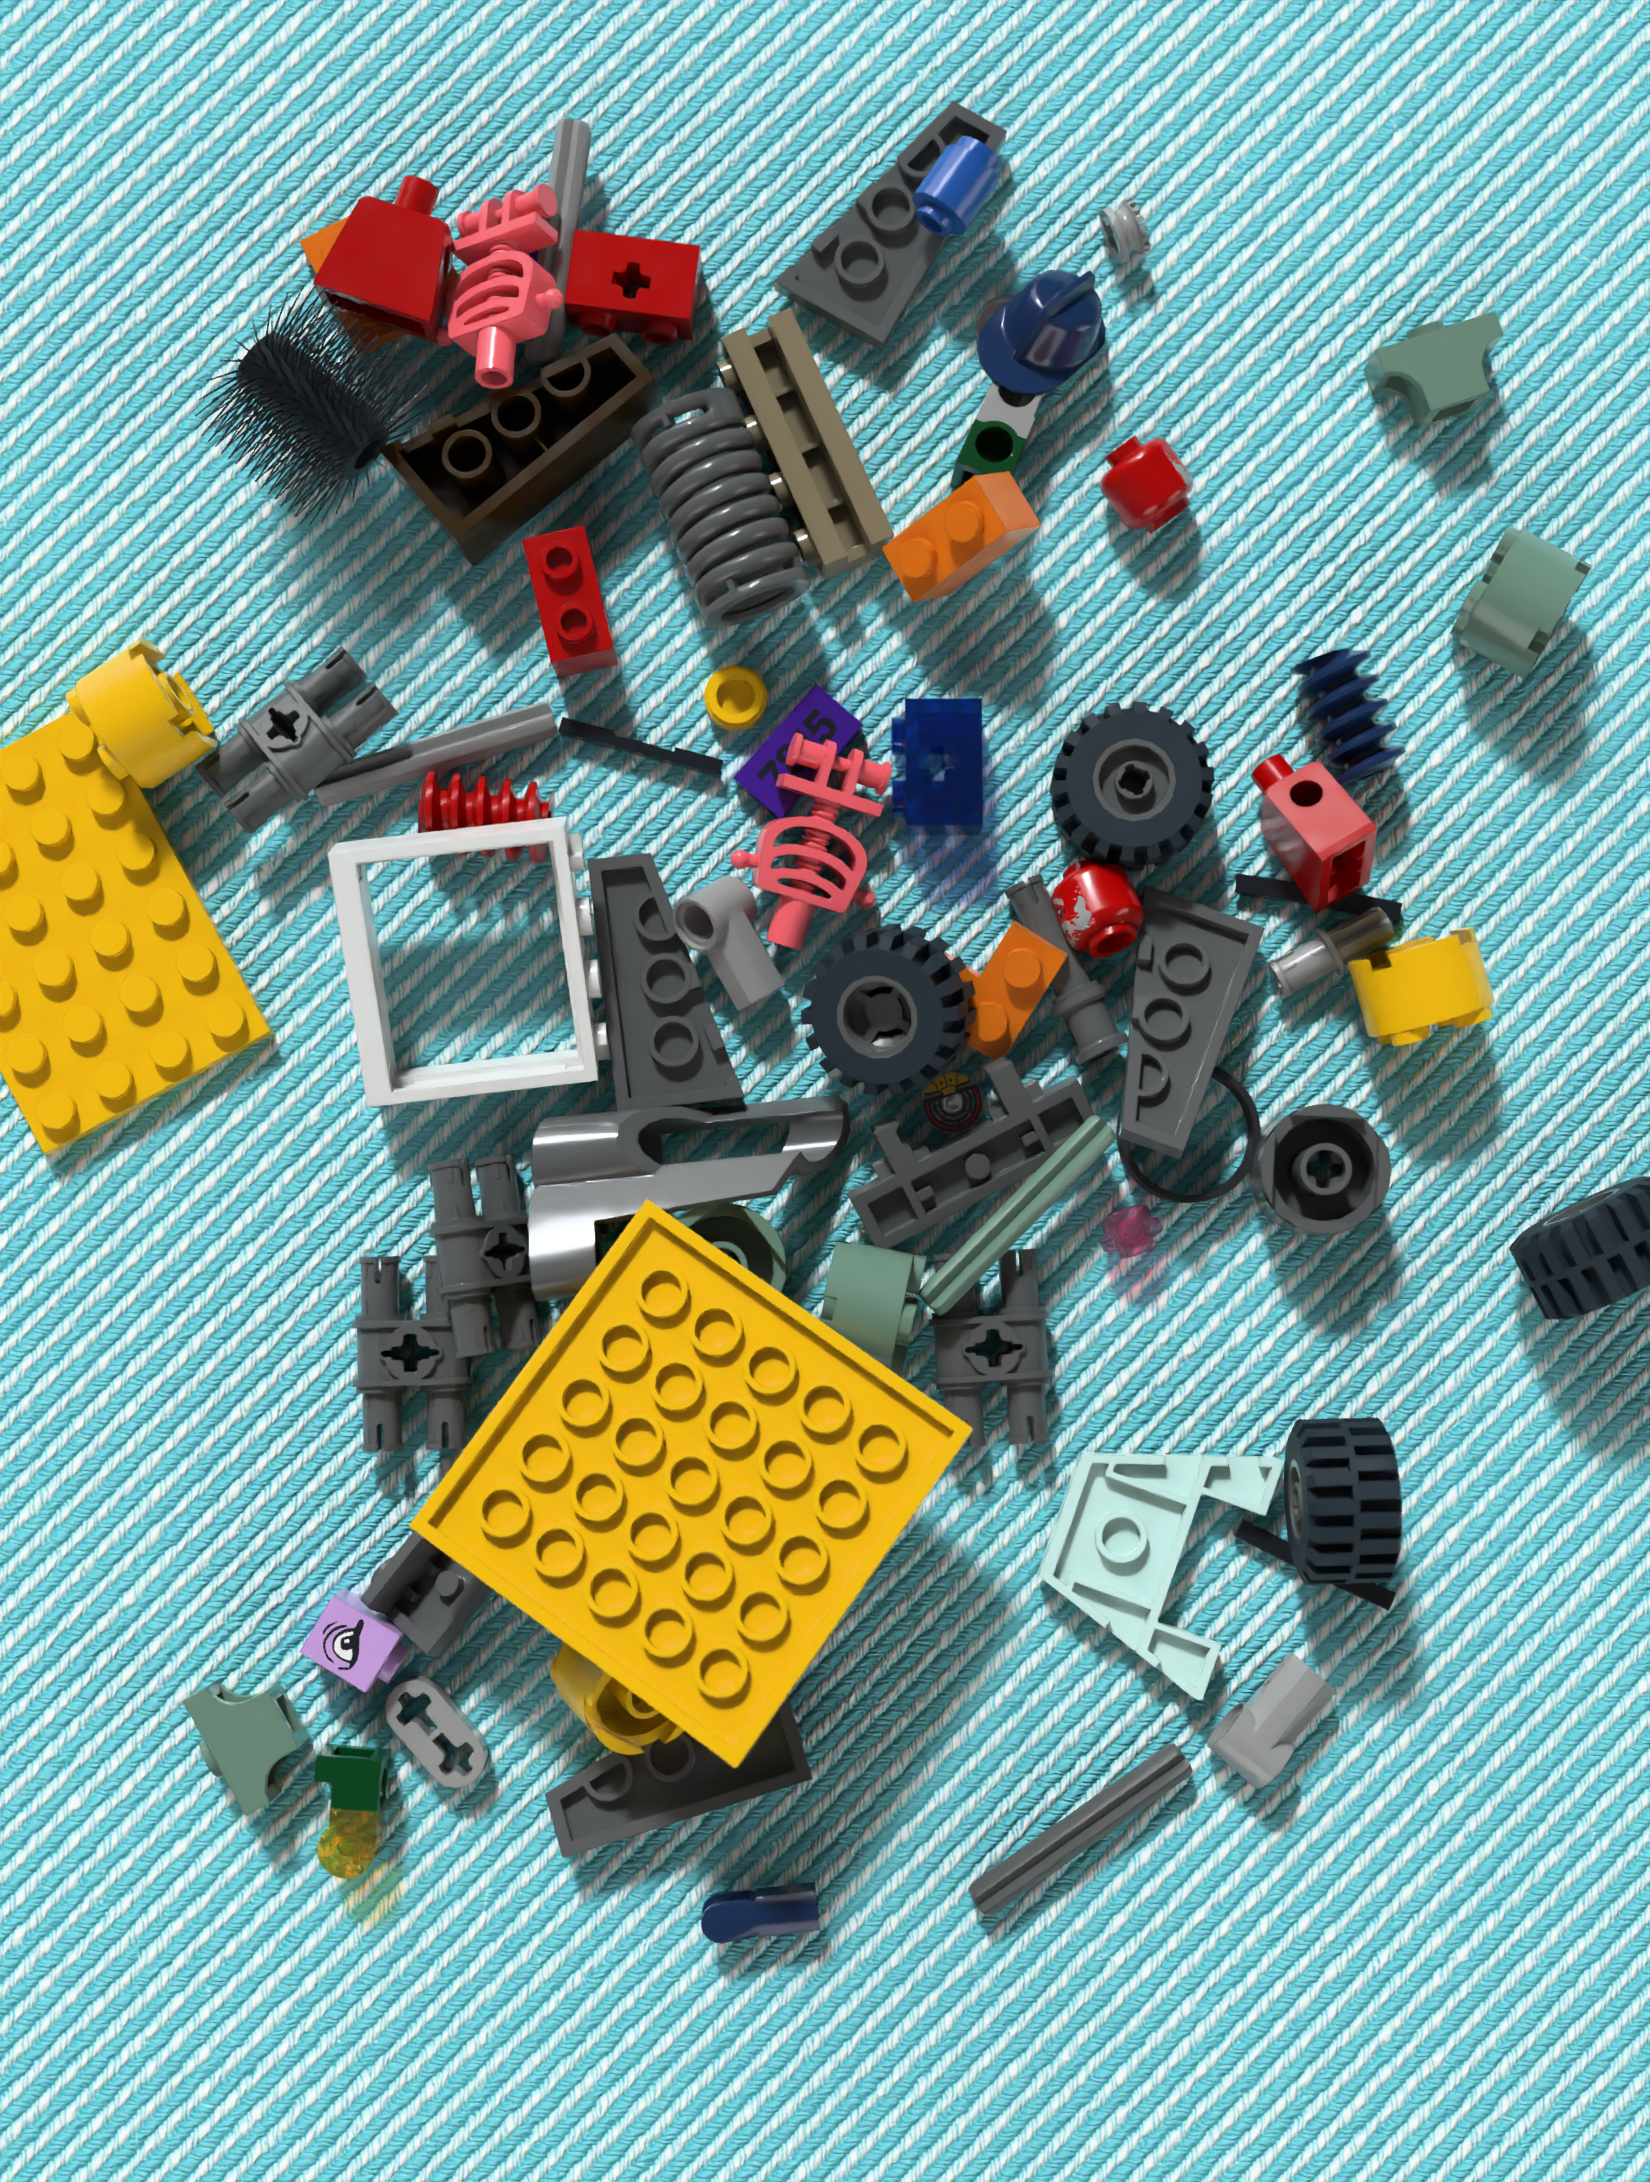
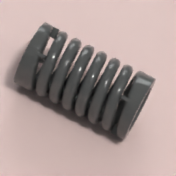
M729 388L700 390L669 401L642 417L632 427L630 432L631 439L641 454V464L645 472L652 476L650 487L655 497L660 499V512L663 518L669 522L667 530L672 541L678 544L677 555L681 563L687 566L685 571L686 578L689 584L695 588L693 594L706 627L709 628L729 627L764 616L797 599L811 586L807 572L803 569L798 557L799 552L796 545L792 542H783L789 535L788 524L783 518H777L781 509L776 497L768 495L772 484L765 473H759L763 467L762 459L758 452L751 450L754 446V439L748 429L741 428L745 422V417L735 391ZM697 409H701L704 413L677 424L674 420L675 417ZM663 424L664 427L668 428L661 433H654ZM729 589V592H720V591H719V590Z

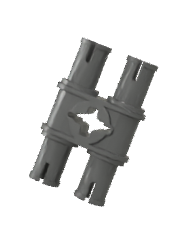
M342 646L299 682L295 678L290 682L286 680L283 683L285 688L249 718L246 719L242 716L239 719L240 723L236 725L238 732L214 753H211L194 766L217 795L223 798L238 782L266 762L265 764L268 768L257 776L247 787L223 803L230 814L250 836L265 824L269 818L294 799L298 803L303 799L307 801L310 798L308 793L345 762L351 765L355 761L353 758L358 755L355 749L380 727L382 728L391 719L399 715L383 693L371 682L346 706L339 709L330 718H327L324 714L326 711L333 707L348 692L368 679L367 675Z
M515 1154L474 1160L483 1217L476 1215L468 1158L427 1164L436 1222L430 1223L431 1230H428L429 1237H434L441 1282V1288H437V1295H441L442 1301H448L455 1358L497 1352L491 1324L488 1294H494L500 1326L501 1351L541 1345L543 1342L530 1275L528 1210L522 1211L517 1183Z
M1037 1248L1018 1250L1019 1276L1017 1275L1016 1250H1007L998 1260L1001 1308L995 1309V1315L983 1316L982 1310H976L974 1285L947 1313L943 1315L931 1313L932 1319H929V1326H934L937 1377H932L933 1384H936V1390H943L944 1408L960 1420H966V1424L973 1428V1432L967 1439V1445H970V1447L986 1446L981 1388L987 1387V1381H1000V1386H1007L1009 1444H1029L1028 1416L1031 1441H1034V1443L1050 1442L1045 1384L1051 1383L1054 1370L1049 1369L1045 1319L1050 1318V1312H1046V1306H1040ZM952 1254L932 1255L935 1263V1274L952 1257ZM994 1329L996 1339L1017 1344V1348L1008 1349L1006 1353L997 1354L996 1365L989 1366L987 1357L973 1352H965L966 1347H973L975 1343L984 1342L987 1337L986 1331Z
M437 1255L423 1256V1262H425L426 1313L419 1314V1320H407L406 1314H400L399 1263H401V1256L381 1257V1283L379 1282V1257H359V1264H361V1315H355V1322H352V1328H357V1379L353 1380V1387H356V1393H363L362 1451L377 1452L382 1449L381 1425H383V1451L404 1450V1443H402L401 1392L408 1391V1386L420 1385L421 1391H427L428 1442H426V1449L442 1450L446 1448V1422L448 1423L449 1449H464L468 1445L466 1435V1390H472L475 1376H470V1356L455 1358L453 1330L448 1301H442L441 1295H437V1288H441ZM410 1334L416 1335L418 1345L429 1346V1349H438L440 1352L439 1354L431 1355L427 1359L418 1361L417 1371L411 1370L409 1360L399 1359L398 1355L391 1356L388 1354L389 1350H395L400 1346L409 1344Z

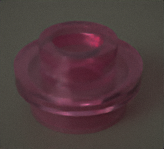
M1147 1205L1133 1206L1116 1212L1101 1222L1100 1225L1104 1236L1100 1239V1243L1105 1252L1118 1251L1120 1258H1130L1155 1247L1154 1237L1161 1233L1164 1228L1159 1217H1152Z

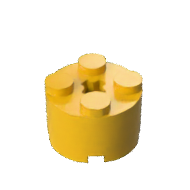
M141 638L78 680L76 687L67 692L65 697L79 720L86 726L92 724L104 744L98 747V753L110 772L119 780L130 775L141 788L153 789L217 747V741L207 737L215 732L205 709L191 687L179 672L171 676L168 672L162 671L157 663L166 658V656L150 641Z
M1474 927L1451 930V936L1439 940L1433 938L1432 935L1364 955L1363 960L1347 962L1368 1036L1376 1037L1378 1045L1392 1043L1394 1047L1426 1039L1431 1036L1428 1025L1435 1023L1438 1024V1027L1454 1024L1455 1028H1460L1493 1018L1490 1005L1495 1000Z
M563 1642L558 1656L555 1657L550 1666L551 1679L556 1684L562 1700L604 1746L617 1753L634 1755L645 1752L641 1746L650 1744L658 1739L667 1744L684 1731L566 1642Z

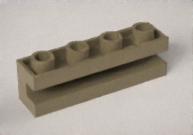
M790 307L767 317L768 328L751 336L747 335L745 328H741L721 337L724 360L717 362L716 368L724 388L734 390L736 396L740 395L749 414L742 426L752 434L754 439L752 450L759 454L766 452L775 473L768 475L772 484V494L778 499L781 507L780 510L784 511L791 508L799 524L800 530L792 534L805 566L809 568L817 564L823 580L826 581L885 555L881 548L894 539V533Z

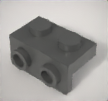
M412 1529L411 1535L396 1554L384 1561L376 1569L371 1578V1585L361 1596L360 1600L370 1610L386 1615L426 1655L439 1659L494 1589Z

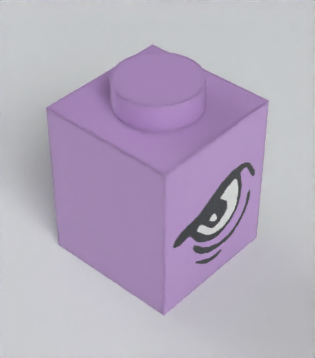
M344 1588L333 1595L299 1652L366 1693L377 1683L378 1679L388 1684L391 1682L409 1653V1649L400 1644L406 1634L386 1615L370 1610L361 1602L360 1597Z

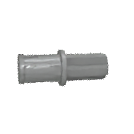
M1373 907L1328 932L1323 928L1316 930L1315 939L1275 960L1268 961L1267 965L1280 991L1288 998L1294 992L1334 971L1338 975L1345 973L1344 965L1347 962L1356 960L1391 941L1394 937V929L1386 913L1380 907Z

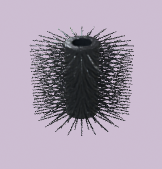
M315 284L286 326L288 317L304 288L303 285L291 309L289 307L287 316L278 333L276 329L289 292L283 303L274 330L273 321H271L270 334H268L271 304L266 335L258 340L252 320L256 340L253 338L255 344L249 350L234 339L248 351L242 360L237 358V360L219 361L241 362L238 369L207 381L236 373V377L222 379L231 380L198 400L203 399L234 380L237 382L221 395L213 398L210 404L195 415L196 417L220 397L230 393L196 429L210 415L224 407L201 436L225 416L208 442L229 424L215 447L230 433L235 431L229 443L221 452L222 454L242 436V439L228 458L229 460L235 452L247 444L244 452L235 464H237L246 454L254 449L241 472L262 454L247 477L266 462L262 472L255 480L257 482L266 472L272 469L266 482L261 487L262 489L264 485L266 486L280 473L269 490L268 495L274 488H277L284 482L282 489L274 498L278 499L286 490L291 488L284 502L280 505L282 506L299 492L287 511L289 512L295 505L297 506L302 502V506L294 517H297L313 501L305 514L306 517L300 524L323 499L318 509L319 511L309 526L337 489L335 497L322 521L324 520L347 479L349 481L336 514L350 482L352 486V479L356 478L353 502L359 475L366 471L368 486L370 487L367 469L374 462H377L386 469L376 460L381 454L380 449L388 441L413 431L410 430L389 438L391 433L398 432V428L423 412L418 413L393 430L389 431V429L428 397L426 396L408 412L400 415L429 385L427 384L417 395L406 401L425 378V375L406 391L418 374L417 371L403 382L405 374L412 366L410 365L399 376L395 377L402 366V362L405 360L404 358L400 364L398 363L388 372L389 367L398 356V353H396L389 362L387 361L382 365L386 358L385 356L392 347L374 361L385 340L366 357L369 349L378 337L377 335L369 344L361 349L366 337L372 330L368 331L352 346L365 325L364 323L360 329L346 339L349 331L358 319L356 318L349 327L339 334L352 312L331 330L345 305L326 323V318L338 300L328 311L319 318L318 316L332 294L309 315L326 288L321 291L299 317L306 300L317 284ZM307 312V314H306L305 318L303 319L302 323L293 331L295 325L300 321V319H301V318L304 316V314ZM316 312L313 318L303 329L305 322ZM323 319V321L318 326L316 331L309 334L315 328V326ZM338 327L335 333L324 345L326 338ZM308 329V332L299 340L305 330ZM317 334L314 342H312L313 337ZM345 334V336H344L343 339L340 341V343L338 344V346L330 351V349H331V348L338 342V340ZM352 341V343L350 344V346L348 347V349H347L346 351H344V349H345V348L348 346V344ZM360 342V344L357 346V348L353 351V353L345 362L348 353ZM327 346H329V348L325 351V353H324L322 356H320V354L323 352V350H324ZM367 349V351H366L365 354L362 356V358L360 359V361H359L356 365L352 366V364H353V363L361 356V354ZM338 350V352H337L335 358L333 359V358H332L333 355H334L335 352ZM371 355V357L362 366L363 362ZM373 357L370 364L366 368H364L366 364L370 361V359ZM379 361V363L375 366V368L366 378L368 371ZM350 362V365L341 373L345 365ZM389 364V366L384 371L379 380L372 383L376 379V377L384 370V368ZM359 366V368H358L356 374H355L354 376H352V374L354 373V371L356 370V368ZM392 370H394V371L389 375V377L383 382L384 378H385ZM364 371V373L355 381L357 375ZM395 372V374H394V376L392 377V379L390 380V382H388L387 384H385V383L388 381V379H389V378L393 375V373ZM402 375V377L394 385L391 391L387 394L389 387ZM371 376H373L371 381L361 390V388L364 386L367 380L370 379ZM412 378V380H411V381L409 382V384L406 386V388H405L404 391L401 393V395L393 400V398L399 393V391H400V390L408 383V381ZM378 383H380V385H379L378 389L376 390V392H374L373 394H371V393L373 392V390L376 388V386L378 385ZM384 387H386V388L376 397L377 393H378L380 390H382ZM237 389H239L234 396L230 397ZM410 389H412V391L406 396V398L400 403V405H399L396 409L393 410V408L395 407V405L397 404V402H398ZM394 392L393 396L388 400V402L384 406H382V404L389 397V395ZM234 399H236L232 407L229 408L222 416H220L222 412L228 407V405ZM408 401H410L404 408H402V409L392 418V416L397 412V410H398L400 407H402L404 404H406ZM245 403H247V404L245 405V407L242 409V411H241L238 415H236V414L238 413L239 409H240ZM235 410L233 414L224 422L229 413ZM241 414H243L242 419L231 429ZM266 421V423L263 425V427H262V428L260 429V431L258 432L259 427L262 425L263 422ZM247 425L246 430H245L244 432H242V433L238 436V434H239V433L244 429V427ZM255 428V429L248 435V437L242 442V440H243L244 437L247 435V433H248L251 429ZM263 432L261 438L248 450L258 435ZM275 435L270 444L268 445L271 437ZM283 440H285L283 444L280 446V448L276 452H274L275 449H277L278 445ZM266 444L265 448L254 458V456ZM273 447L272 450L259 463V461L262 459L267 450ZM281 451L279 458L265 471L275 456ZM288 452L289 454L281 460L283 455ZM294 453V455L292 456V458H291L290 461L288 462L290 455H292V454ZM304 458V460L301 462L298 468L294 472H292L295 466L300 462V460ZM285 462L283 468H282L278 473H276V471H277V470L282 466V464ZM292 466V467L287 471V473L279 480V478L282 476V474L284 473V471H285L288 467ZM310 467L308 473L304 475L302 478H300L301 475ZM300 470L299 475L285 488L296 472ZM312 473V475L310 476V478H309L308 481L306 482V480H307L309 474ZM323 477L316 488L312 490L314 484ZM303 482L302 487L299 488V489L292 495V493H293V492L298 488V486ZM298 483V485H297V486L294 488V490L291 492V490L293 489V487L295 486V484ZM337 483V485L335 486V488L333 489V491L331 492V494L328 496V498H327L326 501L324 502V500H325V498H326L328 492H329V491L333 488V486ZM312 484V485L303 493V495L297 500V498H298L299 495L302 493V491L304 490V488L307 487L308 485ZM329 486V488H328V490L325 492V494L320 498V500H319V501L315 504V506L311 509V507L313 506V504H314L315 501L317 500L318 496ZM319 488L317 495L302 509L313 493Z

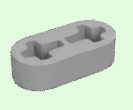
M421 1675L403 1680L392 1690L385 1705L386 1720L391 1729L432 1777L443 1786L451 1788L466 1787L475 1782L487 1765L489 1757L488 1744L482 1733L446 1691L432 1678ZM408 1692L414 1698L420 1696L423 1692L429 1696L431 1703L425 1711L437 1726L433 1731L418 1716L410 1721L403 1717L401 1711L407 1705L405 1698L402 1696L403 1693ZM443 1733L456 1747L463 1745L465 1742L471 1745L474 1751L468 1758V1762L472 1769L466 1771L460 1765L452 1770L447 1768L443 1761L449 1751L437 1736Z

